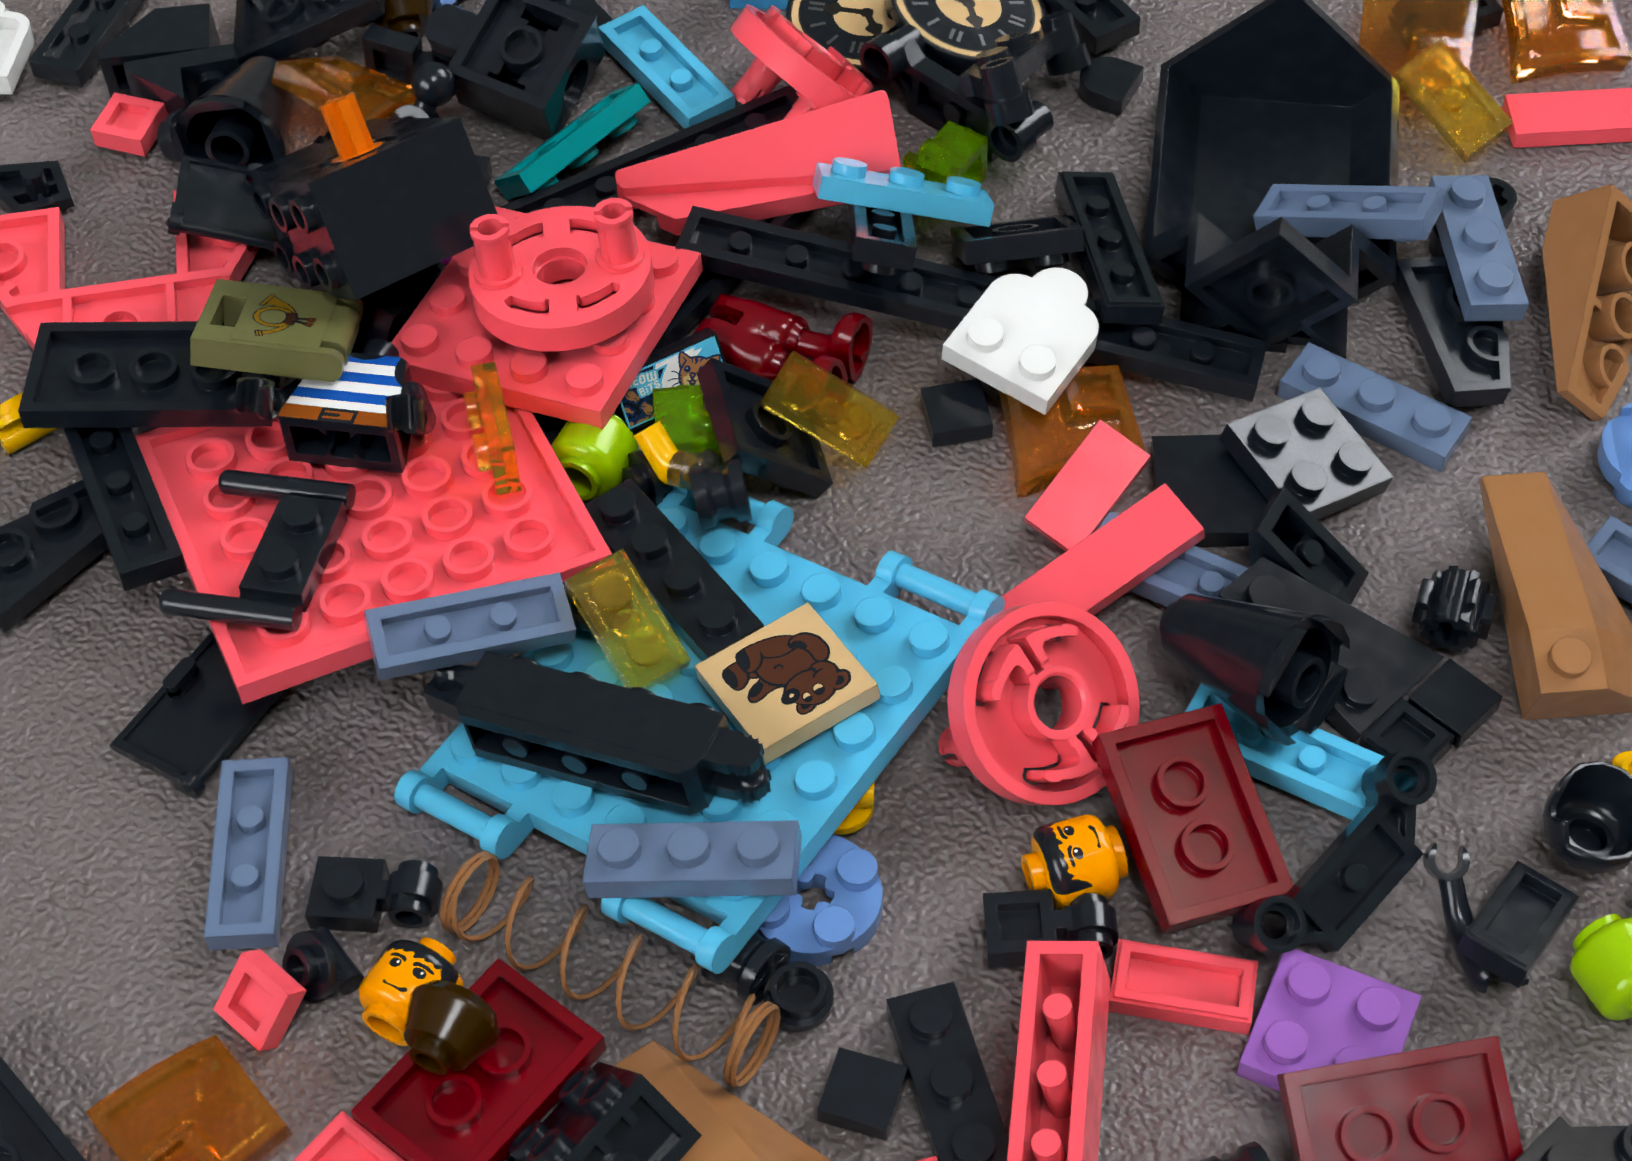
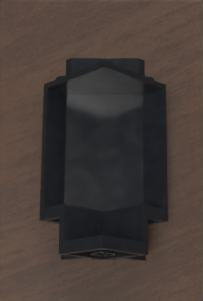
M1265 0L1161 64L1144 254L1150 266L1182 291L1180 321L1268 341L1267 352L1286 353L1287 344L1306 346L1310 342L1342 358H1346L1348 306L1396 281L1397 242L1392 239H1368L1353 224L1329 237H1304L1282 217L1256 230L1253 215L1273 184L1398 186L1399 82L1312 0Z

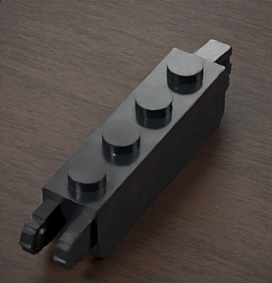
M487 651L476 667L455 665L436 669L434 677L427 683L423 691L430 709L463 723L475 755L481 758L687 815H692L708 808L715 795L736 801L743 799L744 803L746 801L753 803L755 800L760 802L762 797L771 792L770 780L772 778L769 769H766L763 763V754L765 752L762 743H759L758 738L753 739L752 735L745 737L744 733L730 730L725 713L718 712L703 703L687 704L657 696L645 688H626L599 681L583 672L568 673L538 665L536 662L525 657L517 656L510 658Z

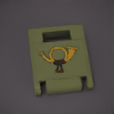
M217 279L190 337V363L192 366L335 382L342 376L344 365L347 366L359 332V323L364 313L363 302L361 299L337 298L324 291Z

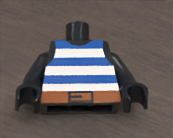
M381 338L368 340L361 353L351 352L347 366L344 365L342 376L335 382L297 378L284 388L279 389L275 388V382L265 378L242 377L236 380L234 412H256L257 416L261 419L279 420L289 461L403 473L406 466L411 434H429L436 425V415L424 387L420 383L412 381L409 364L402 357H399L398 349L391 342Z

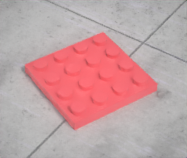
M495 206L497 214L505 217L508 222L527 214ZM647 241L652 258L654 290L649 304L638 319L617 335L591 346L567 351H536L517 347L502 341L489 332L480 322L474 309L468 280L470 262L475 253V247L473 246L452 257L391 343L398 349L399 357L408 362L412 381L574 423L589 424L603 430L703 271L701 253L682 248L675 249L673 246ZM560 280L551 284H564L573 280ZM613 291V292H612L611 294H609L608 296H606V297H604L603 299L597 301V303H599L600 301H602V300L608 298V297L611 296L612 294H615L616 292ZM515 305L510 306V308L515 307L524 311L538 313L537 311L524 309Z

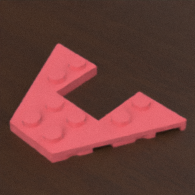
M173 191V198L175 202L176 191ZM54 207L0 215V308L33 351L41 322L198 321L217 279L241 281L260 247L180 233L179 236L175 235L177 272L175 274L65 289V222L60 208Z

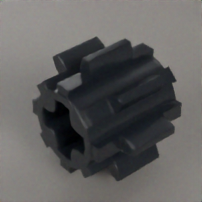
M1449 566L1444 571L1437 569L1433 573L1431 580L1422 579L1412 622L1420 624L1419 634L1421 637L1426 636L1429 640V645L1436 649L1442 647L1450 649V652H1460L1461 649L1466 647L1474 648L1477 645L1478 638L1483 640L1488 638L1498 598L1496 595L1489 594L1491 589L1489 581L1483 582L1480 578L1481 573L1473 569L1468 571L1459 569V566Z

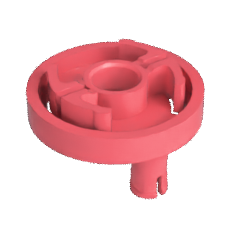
M747 4L730 26V31L756 56L744 75L730 90L735 95V99L741 104L771 93L782 79L797 90L796 94L799 96L784 119L869 94L873 89L872 83L838 51L831 46L826 50L807 34L797 29L792 22L780 14L781 11L774 5H771L768 11L764 13L756 7Z
M609 198L599 202L594 208L586 206L551 207L521 215L509 222L505 217L498 214H486L476 218L469 227L475 253L470 262L468 280L474 309L483 326L502 341L517 347L536 351H567L584 348L605 341L629 327L646 309L654 290V272L650 248L642 232L633 225L631 203L622 198ZM560 280H573L564 284H551ZM613 291L616 292L615 294H612V295L609 296L608 298H606V299L600 301L599 303H597V301H599V300L603 299L604 297L608 296V295L611 294ZM515 305L524 309L537 311L538 313L524 311L515 307L510 308V306Z
M1041 602L1020 605L1005 609L991 616L973 631L955 660L950 675L947 698L950 726L940 735L938 742L940 755L955 754L956 756H949L944 761L953 767L967 766L972 774L988 789L1013 802L1026 805H1065L1083 800L1095 794L1106 786V782L1091 744L1098 734L1139 723V690L1134 668L1128 654L1115 634L1103 622L1087 611L1065 603ZM1048 625L1044 628L1025 630L1015 635L1013 634L1014 631L1025 627ZM1055 638V641H1047L1049 639ZM988 655V656H989V659H988V661L986 662V664H985V666H984V668H983V671H982V673H981V676H980V679H979V682H978V677H979V674H980L982 665H983V663H984V661H985L986 656ZM1038 687L1046 690L1058 689L1060 692L1062 712L1059 721L1052 729L1045 726L1037 716L1035 695ZM1100 703H1101V704H1103V706H1102V709H1101V713H1100V717H1099L1098 723H1097V725H1096V728L1094 729V728H1093V725H1094V723H1095V721H1096V718H1097V715H1098V712H1099V708H1100ZM1056 762H1058L1059 764L1053 768H1049L1046 770H1027L1026 779L1030 782L1036 783L1034 785L1027 783L1023 779L1022 775L1024 768L1045 767L1052 765Z

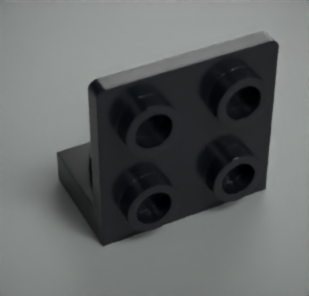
M598 1062L592 1068L586 1065L577 1070L561 1087L558 1093V1098L561 1100L559 1105L543 1122L535 1120L522 1129L509 1145L507 1152L511 1155L508 1161H680L702 1135L642 1074Z

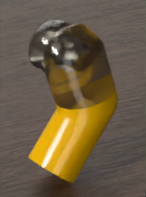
M661 421L634 435L635 440L657 477L666 485L693 491L689 468L703 466L708 470L722 468L724 465L720 455L711 449H705L698 454L677 450Z

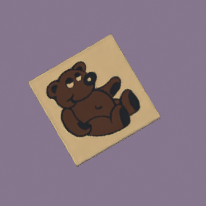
M808 602L695 665L698 680L737 730L744 733L745 737L752 735L753 739L758 738L759 743H762L765 752L763 754V763L765 765L881 699L876 681Z

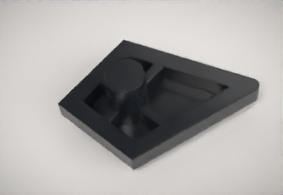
M58 160L0 165V204L9 213L59 207L60 211L74 206Z

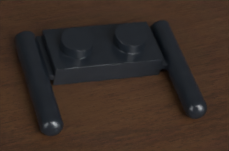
M230 469L224 470L218 479V487L222 493L279 501L239 585L241 594L239 597L166 589L159 597V608L166 615L297 631L301 624L302 612L307 611L347 521L346 511L347 509H352L356 497L355 486L348 483Z

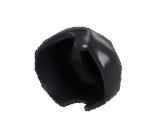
M1601 760L1577 763L1555 784L1544 805L1543 822L1548 843L1555 849L1558 857L1570 866L1592 873H1605L1625 869L1631 863L1632 776L1625 769Z

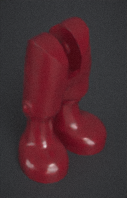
M720 293L709 310L711 318L703 319L694 331V333H697L708 327L716 331L727 364L779 384L787 383L800 390L806 402L812 408L831 413L839 408L846 399L848 380L856 382L863 372L871 348L873 324L870 317L851 312L839 320L832 334L811 331L805 319L794 313L785 312L754 300ZM791 356L798 358L803 356L809 360H812V362L806 363L798 361L796 359H793Z

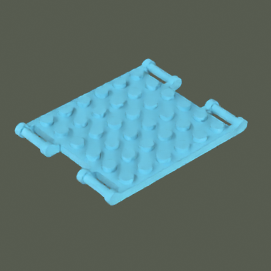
M686 465L684 466L682 480L674 485L673 491L668 493L663 502L658 504L657 507L759 618L764 626L808 602L876 681L881 699L766 764V769H769L772 778L770 780L771 792L762 797L760 802L755 800L753 803L750 801L744 803L743 799L736 801L715 795L708 808L692 815L683 814L478 757L475 755L463 723H460L419 770H410L401 777L394 792L395 803L411 813L418 814L424 811L479 840L481 849L497 856L498 859L509 857L534 828L587 855L592 824L798 820L802 834L799 878L948 689L955 660L966 640L984 621L1004 610L1005 600L1002 596L982 589L976 593L914 567L911 558L893 550L888 551L882 557L877 566L875 577L868 585L777 547L791 529L794 512L791 507L774 500L763 503L749 497L752 520L745 522L755 526L749 534L721 522H718L715 528L702 530L698 513L693 511L696 508L689 468L694 466ZM632 581L630 595L633 611L629 619L622 625L607 633H592L576 627L574 642L526 651L521 656L541 666L568 673L583 672L599 681L626 688H645L660 697L687 704L703 703L718 712L724 713L698 680L695 665L702 661ZM904 589L966 617L960 625H957L896 597ZM726 716L729 729L739 732ZM450 784L505 814H497L492 817L443 790ZM784 895L668 897L720 924L719 927L713 926L709 929L649 899L650 897L602 898L601 912L621 924L629 921L638 924L694 954L698 965L715 974H719L732 963Z

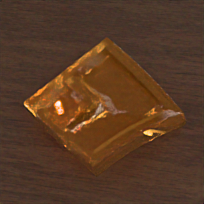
M1363 0L1358 44L1399 82V93L1465 99L1468 89L1478 0Z
M1501 0L1508 31L1510 78L1512 83H1522L1564 73L1584 71L1622 72L1632 58L1631 50L1612 0Z
M337 55L276 61L271 81L272 84L301 98L321 114L319 106L326 104L325 102L354 93L365 121L389 118L397 108L404 105H414L416 101L411 85Z
M1118 365L1081 367L1046 415L998 390L1008 433L1017 498L1028 497L1046 490L1100 419L1145 451Z
M217 1035L202 1040L152 1066L86 1111L88 1117L121 1161H259L293 1134Z

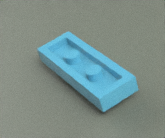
M644 5L598 27L604 48L684 129L736 108L735 95Z
M844 157L833 158L832 164L820 162L816 164L812 185L818 199L990 227L995 204L987 191L981 190V183L975 180L950 176L947 177L946 184L924 180L925 174L904 167H891L889 174L868 171V165L862 161Z
M1200 684L1185 712L1222 703L1250 776L1350 820H1353L1365 807L1366 796L1361 787L1362 775L1368 767L1378 764L1385 756L1319 728L1311 734L1299 730L1290 736L1296 743L1289 746L1274 742L1264 737L1204 684Z

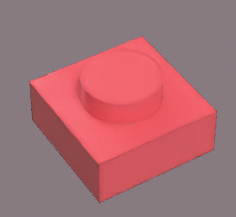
M114 92L90 129L95 146L146 156L157 139L159 124L168 116L165 103Z
M261 949L241 952L213 1010L261 1052L279 1046L307 990Z

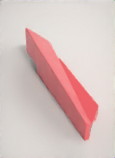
M878 90L619 169L615 172L617 197L630 202L633 210L640 209L656 216L660 228L675 235H681L692 206L752 220H762L846 204L817 198L812 185L817 162L832 164L833 158L844 157L862 161L868 165V171L889 174L891 167H901L887 92Z

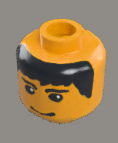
M1083 814L1037 827L1031 839V853L1021 855V866L1028 890L1051 889L1055 910L1064 909V906H1069L1076 897L1084 893L1101 894L1107 900H1110L1117 893L1119 880L1127 878L1128 875L1127 857L1117 829L1114 825L1104 826L1098 817L1090 814Z
M428 937L421 938L418 943L410 940H396L386 946L359 987V1001L364 1008L362 1019L365 1024L383 1039L398 1046H408L403 1035L409 998L413 989L433 980H445L464 987L459 972L453 966L456 962L455 955L445 945Z

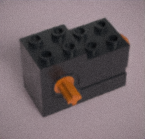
M354 93L331 99L325 102L326 104L319 106L331 134V140L322 144H311L249 171L255 184L251 188L253 202L260 215L265 220L269 219L278 239V241L274 242V251L283 270L287 274H292L294 279L300 280L305 288L329 292L337 298L358 300L473 247L474 242L470 236V224L482 215L497 214L460 117L385 118L365 121Z

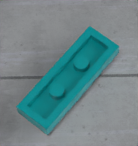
M639 83L610 92L494 180L496 186L504 198L508 200L529 195L558 183L559 181L555 175L566 166H569L570 169H575L592 159L599 152L595 144L608 135L610 139H613L631 129L638 122L634 114L650 103L649 98Z

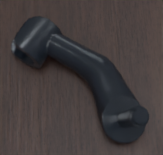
M1434 842L1424 852L1423 865L1428 874L1438 879L1448 934L1452 946L1456 950L1463 934L1474 920L1463 876L1470 866V854L1464 846H1460L1455 869L1449 873H1443L1435 864L1437 843ZM1455 951L1468 981L1478 992L1486 993L1489 980L1509 983ZM1529 974L1524 980V982L1521 984L1522 987H1524V985H1528Z

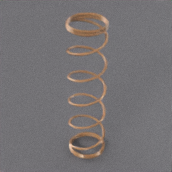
M488 851L474 854L463 863L454 875L441 904L440 921L444 930L454 935L457 934L458 938L466 942H473L489 937L506 925L504 937L506 956L511 966L519 971L536 969L552 960L561 952L559 966L561 986L566 996L574 1001L592 998L604 991L618 978L615 995L616 1014L622 1027L629 1031L644 1029L654 1024L676 1004L672 1023L673 1046L678 1058L686 1062L701 1059L712 1053L734 1032L732 1044L723 1069L725 1083L733 1088H739L748 1083L764 1062L773 1045L780 1024V1009L776 1004L770 1001L763 1002L748 1015L756 999L755 993L750 994L739 1015L719 1039L699 1054L688 1055L682 1052L679 1046L678 1027L684 998L699 970L697 963L691 966L681 988L662 1010L646 1022L633 1025L627 1022L622 1014L621 998L627 968L637 954L644 939L642 933L634 937L622 964L604 983L587 994L578 995L570 991L566 983L565 968L570 942L588 914L589 908L587 904L581 905L577 910L565 938L551 953L534 964L523 965L517 962L511 953L510 938L514 916L528 898L534 886V876H527L523 880L515 894L509 913L498 924L481 935L470 936L464 933V931L476 923L486 910L498 884L500 873L498 858ZM488 860V873L482 891L468 913L457 922L456 908L458 895L473 871L484 861ZM768 1015L765 1028L754 1052L736 1075L745 1047L760 1022Z

